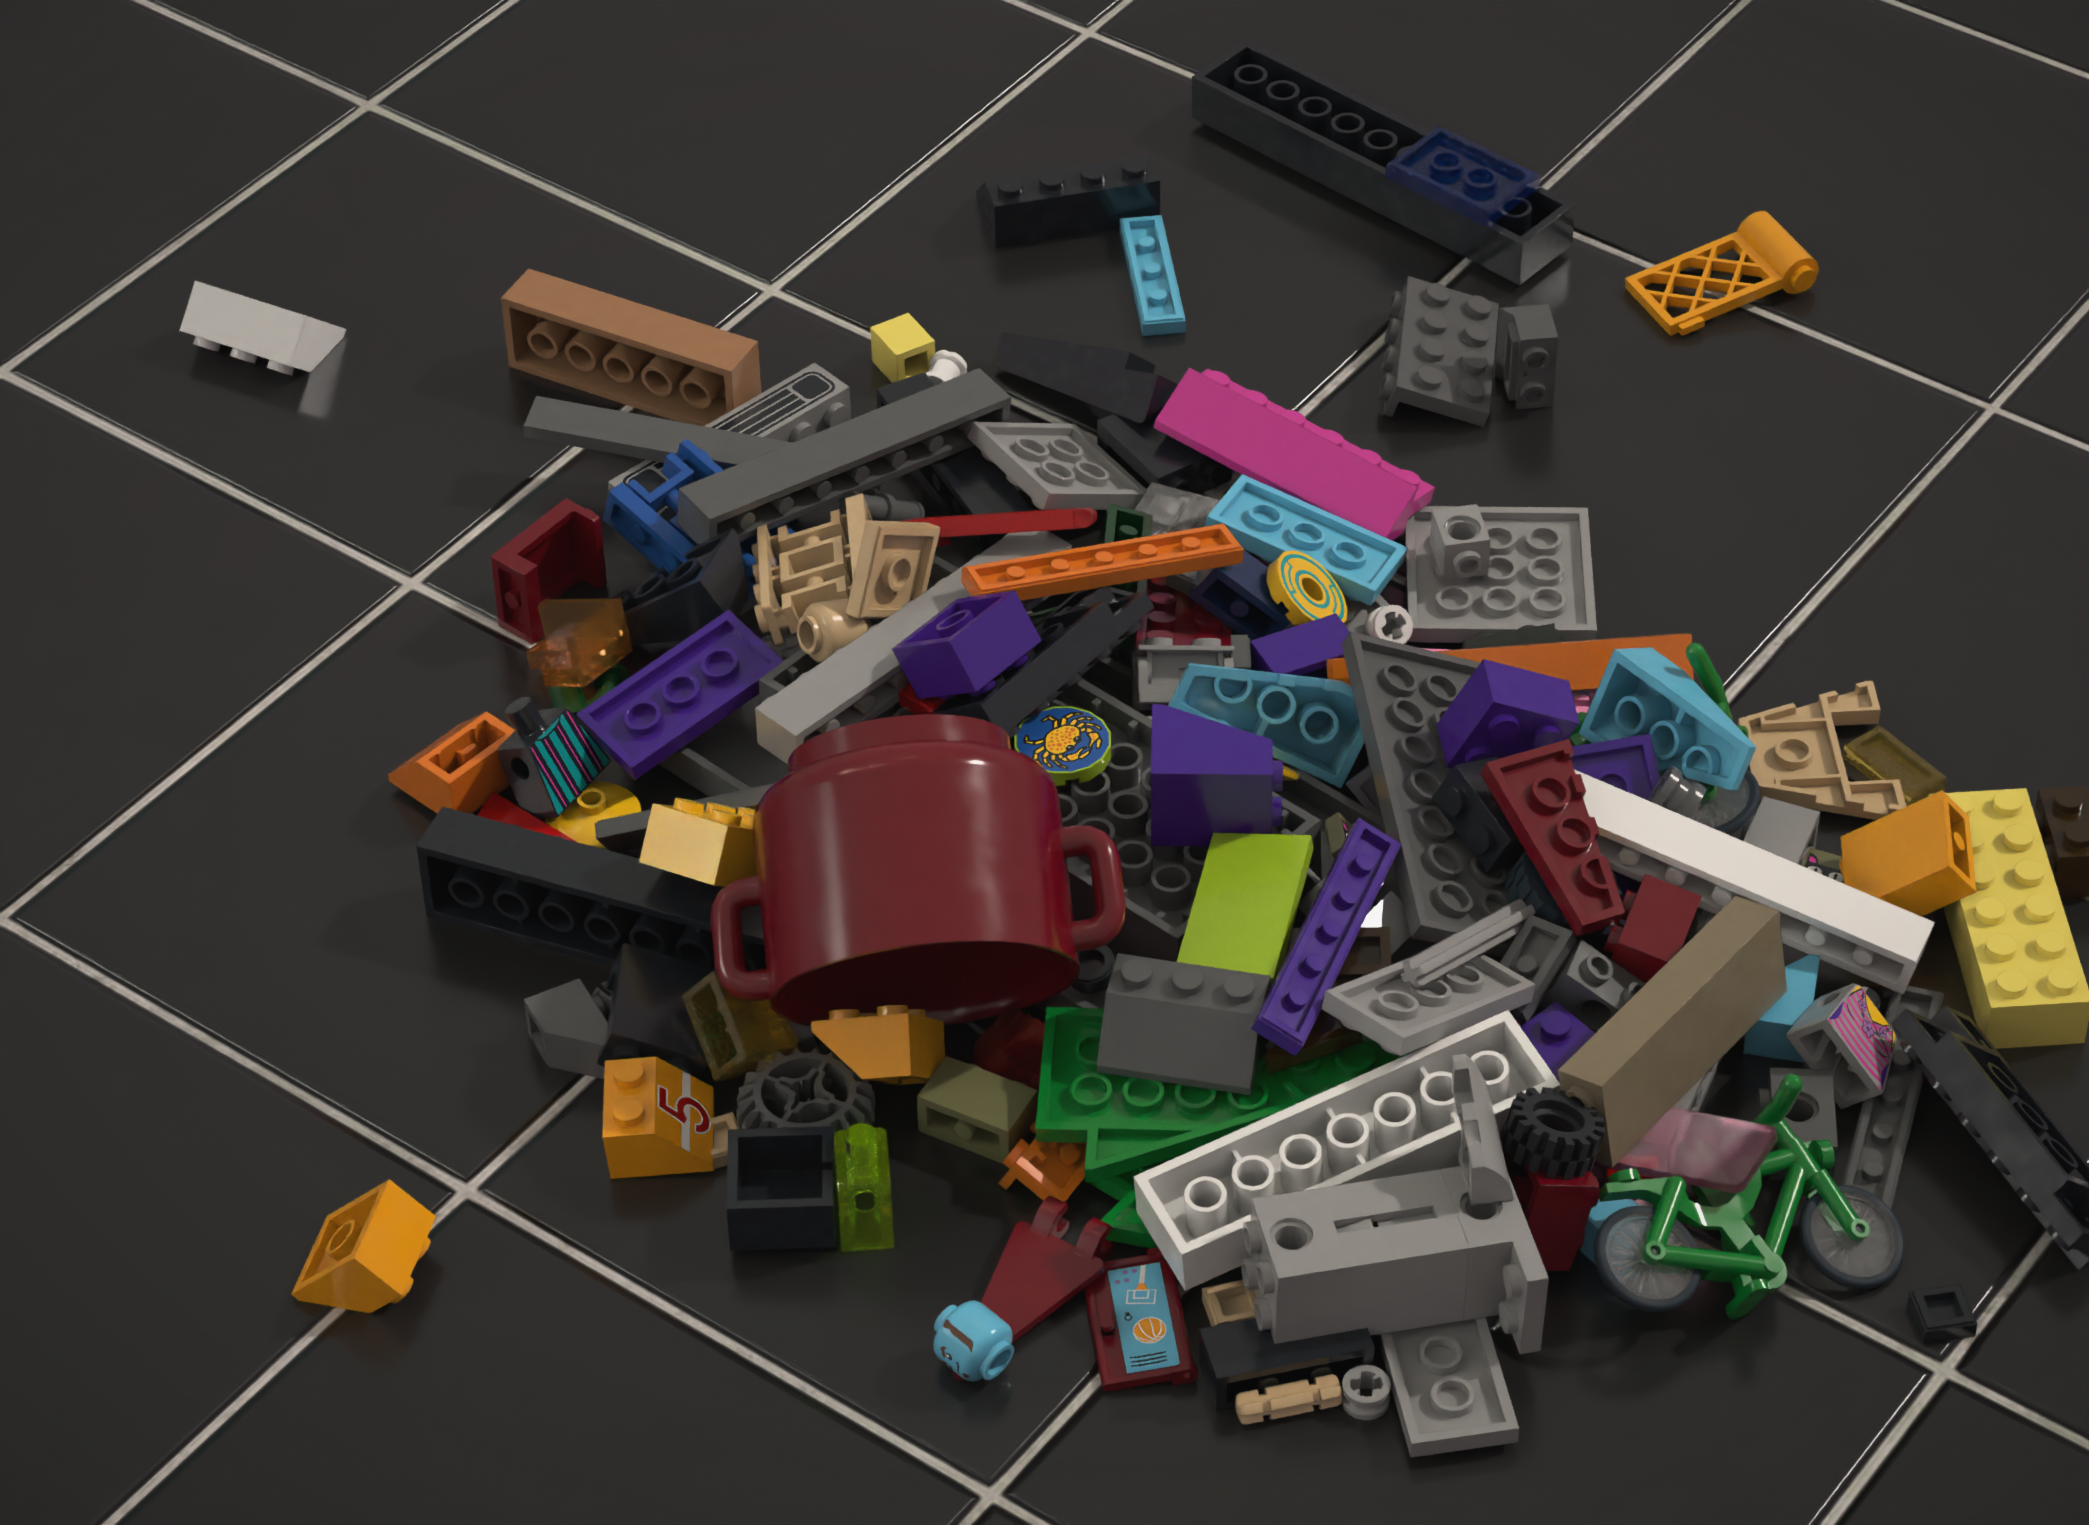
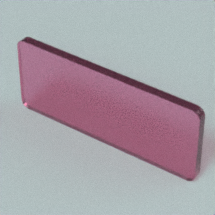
M1671 1107L1613 1168L1596 1161L1593 1166L1618 1171L1637 1169L1639 1175L1654 1178L1676 1175L1683 1178L1685 1183L1689 1185L1738 1193L1747 1187L1777 1142V1134L1773 1126Z

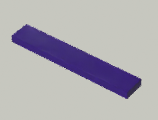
M1360 818L1355 821L1251 1027L1252 1030L1294 1056L1301 1050L1322 1009L1325 991L1332 988L1401 846L1399 842Z

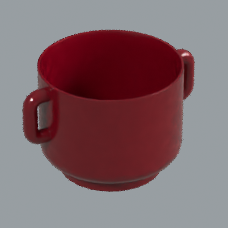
M922 714L887 717L850 724L822 733L798 746L788 759L789 774L766 791L754 812L753 840L757 875L729 882L722 888L712 903L710 917L715 970L719 983L728 994L740 1000L763 1001L770 999V1006L778 1016L804 1026H811V1021L829 1020L828 1011L858 1009L860 1013L877 1014V1007L887 1005H907L908 1009H925L926 1017L942 1020L944 1026H951L1022 1010L1048 1000L1066 990L1076 981L1080 973L1078 952L1094 950L1105 946L1118 936L1125 923L1126 900L1120 855L1115 842L1106 832L1093 826L1075 825L1063 827L1059 795L1053 778L1035 759L1012 750L1009 735L1004 729L994 723L972 717ZM1086 856L1090 862L1095 915L1089 919L1074 921L1067 858ZM760 906L767 969L750 971L745 965L741 913L746 908Z

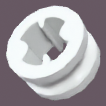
M1388 605L1374 609L1368 615L1365 631L1368 636L1405 644L1413 632V622L1406 609L1398 605ZM1394 619L1397 626L1392 629V634L1384 635L1382 627L1386 625V620Z

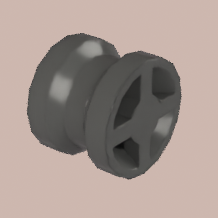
M1673 765L1659 779L1647 800L1690 818L1706 792V787L1699 782H1688L1683 778L1682 771Z

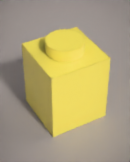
M909 313L870 327L872 362L891 383L929 371L930 359L935 354V340Z

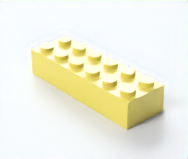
M2027 789L1946 793L1969 816L1976 893L1943 908L1977 1026L1996 1049L2085 1043L2089 1022V988Z

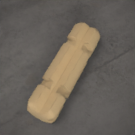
M1330 1374L1315 1377L1313 1384H1309L1308 1380L1305 1379L1264 1388V1394H1259L1257 1389L1241 1392L1235 1398V1408L1240 1423L1248 1425L1263 1422V1416L1269 1415V1419L1273 1420L1314 1411V1405H1319L1320 1410L1337 1407L1342 1403V1389L1337 1376Z

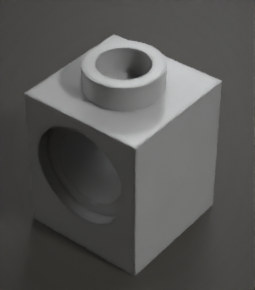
M1473 504L1432 510L1430 546L1443 581L1488 575L1490 537L1478 505Z

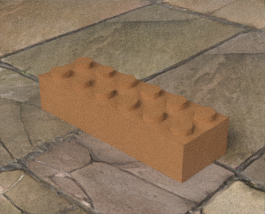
M529 268L501 297L508 365L511 368L674 421L699 426L711 423L761 394L758 341Z

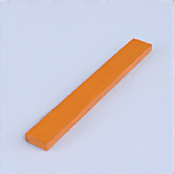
M1688 633L1434 651L1480 663L1485 659L1568 680L1571 690L1598 688L1614 649L1652 647L1684 670L1694 680L1693 668L1685 653L1687 646L1692 643V634ZM1345 658L1327 659V679L1341 680L1351 685Z

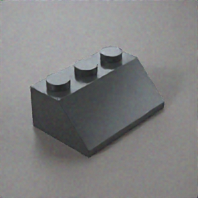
M1118 953L1106 991L1097 1072L1251 1095L1265 1042V1037L1252 1030L1251 1027L1271 989L1270 976Z

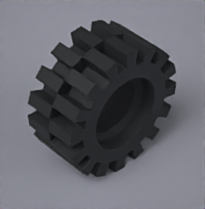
M1542 1087L1541 1093L1535 1088L1527 1089L1525 1094L1519 1092L1512 1101L1501 1135V1144H1505L1504 1151L1506 1154H1515L1513 1161L1519 1166L1525 1162L1530 1164L1528 1171L1537 1174L1538 1169L1546 1171L1547 1178L1555 1179L1556 1174L1560 1173L1563 1180L1572 1179L1573 1174L1580 1178L1585 1176L1586 1171L1590 1172L1606 1129L1603 1128L1605 1124L1603 1117H1597L1598 1111L1594 1107L1584 1108L1583 1102L1578 1098L1574 1101L1567 1098L1568 1095L1563 1090H1560L1559 1095L1553 1094L1552 1089Z

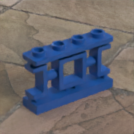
M686 439L679 444L676 454L671 452L665 457L662 474L669 479L651 493L634 479L628 482L627 486L621 482L609 491L603 520L658 569L664 566L667 572L670 573L688 560L685 557V553L698 544L677 524L678 515L668 523L657 512L668 506L678 514L679 488L723 471V469L713 461L706 451L699 449L690 440ZM783 524L768 530L770 536L777 535V528L787 525ZM787 526L789 534L795 533L789 526ZM757 535L740 542L749 591L747 602L755 597L753 585L757 584L752 565L756 563L754 557L748 552L752 544L758 543Z

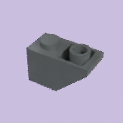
M579 978L525 998L524 1006L528 1035L548 1067L604 1079L605 1067L598 1065L597 1060L607 1036L608 1022L606 1010L600 997L597 994L591 996Z

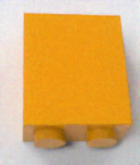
M1943 790L1841 836L1842 858L1839 860V868L1844 878V884L1922 917L1976 893L1969 816Z

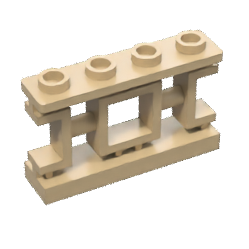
M863 493L845 498L846 514L841 515L839 509L831 511V522L792 534H789L787 526L777 528L778 534L770 536L766 524L757 527L758 543L751 545L756 563L752 565L757 583L753 585V589L758 605L754 606L761 632L770 631L775 646L785 643L784 629L789 628L791 634L797 632L799 619L803 616L806 608L812 603L849 598L866 520H872Z

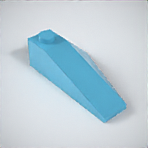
M1652 647L1614 649L1579 731V734L1591 743L1650 734L1659 771L1667 770L1674 765L1688 779L1728 790H1738L1757 748L1684 670Z
M1188 663L1168 704L1169 707L1272 739L1274 758L1339 788H1342L1364 744L1352 687L1341 680Z

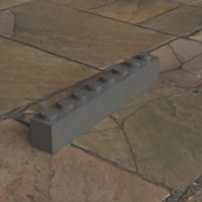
M980 368L679 488L677 524L697 544L732 528L738 534L739 542L756 536L757 527L766 524L768 530L840 500H844L843 495L848 491L861 493L975 446L967 438L973 422H1009L1011 396Z

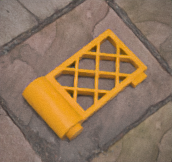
M1759 211L1749 215L1740 224L1737 231L1626 277L1625 288L1670 336L1676 333L1684 336L1705 327V321L1778 290L1783 289L1789 294H1797L1808 290L1816 280L1819 266L1818 262L1768 212ZM1730 250H1734L1740 256L1739 261L1717 258L1718 255ZM1690 267L1704 269L1702 277L1680 274V272ZM1712 271L1734 273L1732 281L1710 278ZM1742 275L1761 277L1763 281L1751 284L1740 282ZM1651 283L1667 285L1665 292L1646 290L1644 286ZM1675 286L1697 289L1695 296L1673 294ZM1705 290L1727 293L1725 297L1717 300L1702 298ZM1668 306L1690 309L1689 312L1672 318L1666 311Z

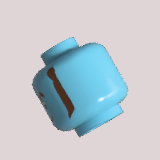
M968 1301L958 1307L950 1305L940 1313L934 1323V1330L937 1333L934 1338L933 1349L936 1356L967 1381L974 1382L983 1378L985 1380L995 1378L1006 1368L1014 1354L1011 1327L979 1301Z

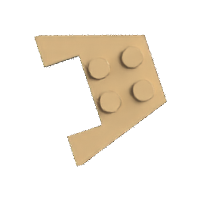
M1873 681L1857 683L1855 691L1839 696L1835 690L1820 694L1818 702L1796 708L1794 703H1790L1738 719V725L1747 727L1749 739L1757 747L1747 770L1753 774L1759 784L1760 800L1765 796L1808 809L1878 820L1906 807L1899 779L1850 782L1848 781L1834 726L1879 724L1881 709Z

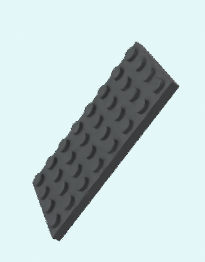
M1350 631L1341 645L1386 835L1401 844L1393 864L1410 936L1414 939L1438 943L1508 905L1505 883L1508 880L1507 875L1513 867L1486 873L1432 799L1434 793L1452 770V768L1446 767L1436 724L1480 662ZM1517 935L1484 952V954L1504 957Z

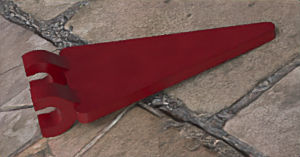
M1051 1195L1040 1205L1032 1225L1025 1221L1018 1222L1015 1225L981 1300V1303L1009 1324L1013 1333L1012 1343L1103 1275V1261L1113 1250V1242L1105 1239L1112 1231L1111 1225L1095 1217L1091 1218L1083 1228L1076 1246L1061 1239L1070 1227L1069 1221L1061 1217L1068 1210V1205ZM952 1370L953 1377L956 1380H965Z

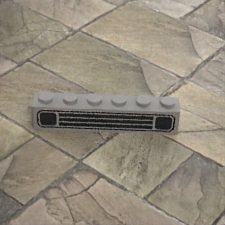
M813 363L705 425V427L795 442L850 420V387L818 364ZM651 460L641 462L608 481L609 491L621 482L627 486V483L634 479L651 493L669 480L662 474L664 463ZM668 506L657 512L668 523L678 515Z

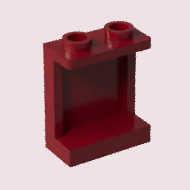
M567 498L490 556L498 625L532 645L545 636L543 609L579 581H584L597 589H601L607 584L601 519L592 510L584 508Z

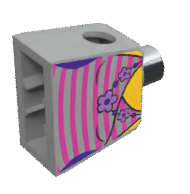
M1854 983L1817 998L1786 1035L1810 1069L1832 1070L1834 1100L1840 1109L1883 1093L1897 1040L1895 1031L1878 1010L1880 1006L1879 995L1871 988L1861 987Z

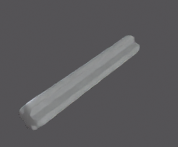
M1521 899L1515 900L1403 962L1405 971L1401 973L1403 982H1410L1414 988H1421L1519 933L1528 916L1536 913L1533 905L1526 906Z

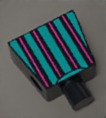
M522 697L512 702L505 709V713L515 731L499 746L498 757L519 807L538 819L559 817L611 761L574 714L565 707L537 710L530 697Z

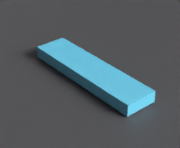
M1162 215L1120 219V235L1142 335L1186 333V319Z

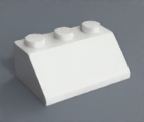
M195 281L179 331L195 335L194 345L219 352L220 345L223 344L232 347L230 353L232 357L255 364L257 356L269 359L267 368L292 376L294 368L312 372L344 338L346 329Z

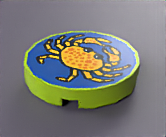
M1073 706L1046 708L1039 714L1021 721L1019 725L1020 731L1014 735V750L1039 762L1051 775L1055 786H1066V780L1078 778L1079 783L1089 781L1103 772L1111 759V732L1104 720L1090 711Z

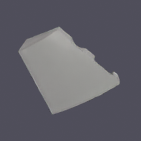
M1467 1054L1452 1055V1093L1462 1128L1461 1167L1471 1205L1514 1200L1486 1081L1478 1067Z

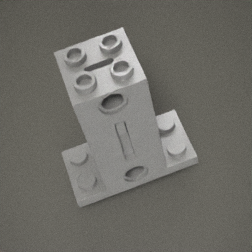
M1461 1147L1458 1150L1459 1166L1252 1198L1251 1221L1243 1223L1244 1243L1249 1254V1258L1241 1260L1244 1286L1247 1291H1255L1257 1298L1254 1300V1311L1260 1331L1270 1329L1274 1344L1368 1328L1371 1336L1499 1315L1504 1333H1512L1519 1354L1541 1351L1549 1278L1510 1177L1514 1200L1471 1205L1461 1167Z

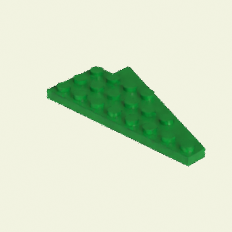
M1047 1007L1035 1126L1036 1142L1087 1143L1084 1169L1085 1182H1096L1181 1156L1405 1055L1399 1056L1383 1050L1379 1043L1362 1034V1043L1269 1074L1266 1065V1050L1269 1040L1265 1038L1251 1095L1097 1072L1104 1008Z

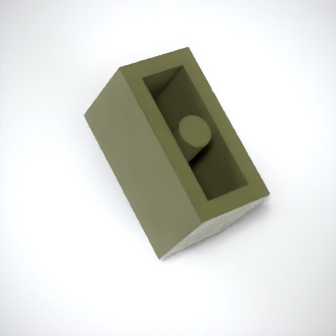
M946 1056L917 1095L918 1131L1002 1163L1021 1138L1027 1142L1033 1133L1029 1128L1036 1121L1038 1090L1030 1088L1022 1082L1012 1081L983 1070L975 1064L965 1063Z

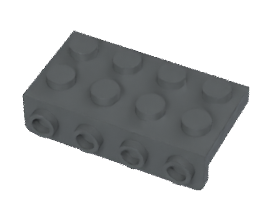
M1408 276L1402 292L1394 291L1388 307L1387 315L1393 318L1389 322L1384 342L1390 345L1387 347L1381 370L1387 373L1383 377L1378 398L1384 400L1383 415L1392 417L1398 403L1402 402L1484 427L1490 413L1499 303L1489 301L1482 296H1473L1456 291L1439 283H1430Z

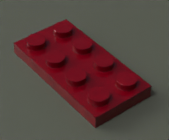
M1167 576L1147 579L1146 594L1155 608L1140 619L1142 627L1136 631L1135 649L1138 645H1144L1145 639L1155 637L1172 638L1173 645H1192V640L1217 638L1221 640V646H1231V627L1192 600L1188 595L1165 585Z

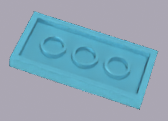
M1243 474L1209 513L1204 525L1206 527L1225 524L1244 550L1260 556L1262 560L1268 563L1275 561L1285 551L1295 550L1307 554L1330 573L1347 598L1363 602L1369 606L1373 604L1403 564L1408 550L1406 546Z

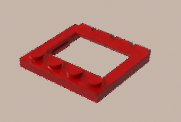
M1083 507L912 518L902 520L901 522H925L939 526L940 533L936 547H943L951 544L950 537L1086 528L1097 521L1098 515L1095 509Z

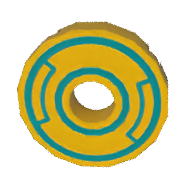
M1292 550L1283 552L1269 565L1266 580L1270 595L1277 605L1281 601L1284 603L1285 607L1289 610L1285 616L1293 625L1298 626L1335 613L1343 623L1347 620V605L1341 589L1330 573L1316 560L1307 554Z

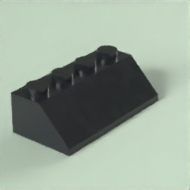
M1150 156L1129 157L1125 160L1100 164L1090 163L1080 167L1046 170L1042 173L1017 177L1007 176L998 180L985 181L976 190V198L996 248L1120 228V219L1160 215V178Z

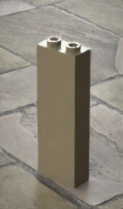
M1735 896L1558 1070L1560 1089L1566 1091L1567 1098L1573 1101L1576 1098L1580 1099L1584 1104V1108L1594 1107L1598 1111L1597 1117H1603L1605 1124L1603 1128L1606 1129L1595 1159L1596 1162L1613 1168L1787 992L1779 910Z

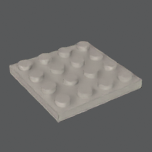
M1424 506L1408 518L1405 527V546L1408 547L1405 556L1407 612L1410 614L1413 622V632L1408 642L1463 643V640L1471 639L1481 633L1492 635L1518 630L1525 625L1541 626L1552 623L1555 624V629L1558 630V635L1561 636L1562 642L1596 640L1597 624L1588 508L1478 507L1490 537L1488 575L1445 581L1442 579L1430 546L1432 510L1457 506Z

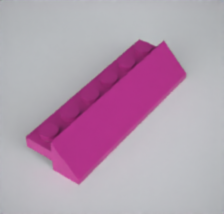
M1191 368L1187 370L1156 418L1153 427L1240 474L1246 475L1392 541L1404 533L1408 518L1431 502L1435 489L1434 486L1422 481L1416 473L1397 468L1382 460L1381 456L1376 452L1361 449L1344 440L1339 433L1323 429L1307 421L1301 413L1286 410L1269 401L1261 392L1248 390L1231 381L1226 374L1210 369L1202 373Z

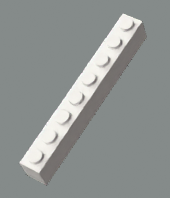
M1574 770L1575 774H1581L1586 789L1583 799L1589 817H1595L1600 833L1597 843L1601 855L1608 858L1611 870L1638 882H1642L1644 875L1647 874L1702 896L1698 907L1713 914L1720 912L1735 896L1779 910L1783 944L1809 955H1819L1823 961L1900 994H1904L1922 956L1935 922Z

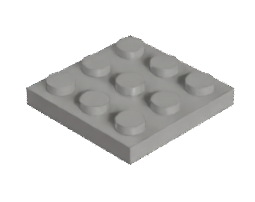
M973 422L967 436L981 450V455L986 460L995 463L1006 474L1007 480L1026 492L1032 498V503L1041 510L1083 507L1107 510L1108 504L1133 510H1145L1152 495L1076 424Z

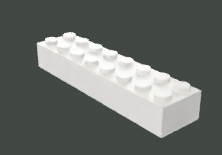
M1506 1010L1133 1176L1137 1214L1186 1291L1241 1266V1260L1249 1258L1244 1243L1243 1223L1251 1221L1252 1198L1459 1166L1458 1150L1461 1147L1462 1128L1452 1093V1055L1467 1054L1480 1070L1491 1096L1499 1136H1501L1516 1094L1519 1092L1525 1094L1529 1088H1535L1541 1093L1542 1087L1552 1089L1553 1094L1559 1095L1561 1090L1560 1083L1509 1010Z

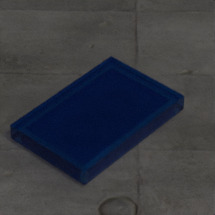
M1440 126L1436 127L1386 165V178L1488 228L1539 189L1541 175Z

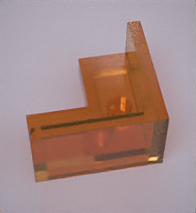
M621 598L550 599L542 601L538 604L545 638L526 651L530 669H541L545 687H585L633 651Z

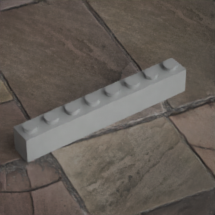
M1050 531L1006 534L996 544L981 554L974 556L968 563L946 578L939 580L933 587L914 600L904 604L901 609L879 624L870 627L863 635L835 651L832 656L810 671L800 675L797 680L784 689L766 698L755 708L758 744L788 764L791 753L811 738L836 728L875 719L898 703V692L910 684L892 648L956 599L971 597L961 583L963 567L1072 549V545ZM1050 596L1023 600L1021 603L1026 612H1028Z

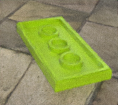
M1213 833L1176 962L1269 975L1272 987L1287 952L1314 849L1312 836Z

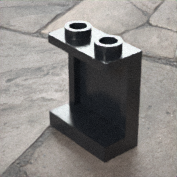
M1115 413L1097 421V445L1115 461L1123 459L1151 485L1153 489V507L1159 512L1227 483L1232 479V469L1153 428L1159 414L1145 423H1138Z
M623 943L608 974L606 989L613 992L607 1036L598 1054V1065L605 1067L606 1060L658 1057L700 1080L709 1062L710 1052L699 1039L698 1032L701 1017L685 1004L683 999L687 998L703 1013H706L709 1009L712 1010L711 1005L716 1007L719 981L716 970ZM706 1022L705 1027H706V1030H707V1032H708L709 1037L711 1038L712 1035L710 1034V1032H709V1030H708V1026H707V1022Z

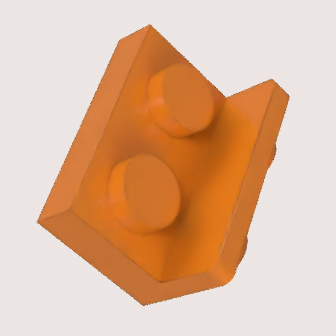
M1036 1121L1029 1128L1034 1134H1036ZM1035 1137L1028 1144L1021 1138L1002 1163L1009 1170L998 1184L1007 1190L1017 1178L1043 1201L1051 1195L1065 1202L1085 1177L1087 1143L1036 1142Z

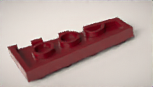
M1570 739L1486 762L1480 775L1577 937L1618 924L1625 911L1608 858L1601 855L1597 843V838L1600 835L1595 817H1589L1583 799L1586 789L1581 774H1575L1571 761L1574 754Z

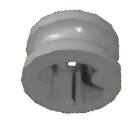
M1360 1365L1350 1369L1344 1375L1342 1381V1406L1344 1410L1352 1417L1361 1420H1372L1384 1415L1390 1404L1391 1382L1389 1376L1380 1368L1371 1365ZM1360 1389H1372V1396H1360Z

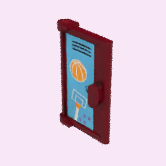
M1159 1248L1147 1249V1255L1104 1262L1103 1275L1084 1288L1102 1390L1112 1391L1171 1380L1173 1386L1194 1382L1199 1374L1197 1365L1193 1362L1177 1279ZM1107 1332L1113 1333V1334L1110 1335V1336H1105V1335H1103V1334H1105V1333H1107Z

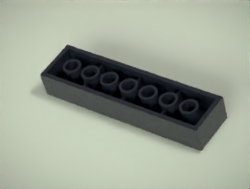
M446 807L440 809L416 845L426 916L613 966L623 943H627L715 969L710 917L712 903L718 892L724 888L722 886H714L639 862L638 858L607 849L585 845L562 837L521 828L517 825L506 824ZM760 906L746 908L741 913L746 968L750 971L767 969ZM718 981L717 995L772 1010L770 999L763 1001L740 1000L728 994Z

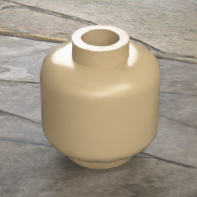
M849 598L814 602L806 608L803 616L798 621L797 638L799 645L806 654H809L818 663H822L832 656L835 651L845 647L872 627L870 619H858L847 615L846 609Z

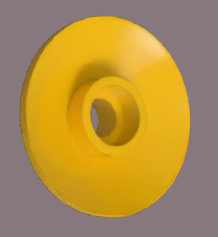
M593 781L559 817L545 818V823L578 843L607 849L596 839L595 823L600 820L642 811L638 799L628 789L610 782Z

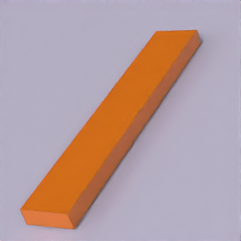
M1217 524L966 566L962 568L961 583L971 597L1015 590L1020 601L1240 564L1243 561L1244 549L1225 524Z

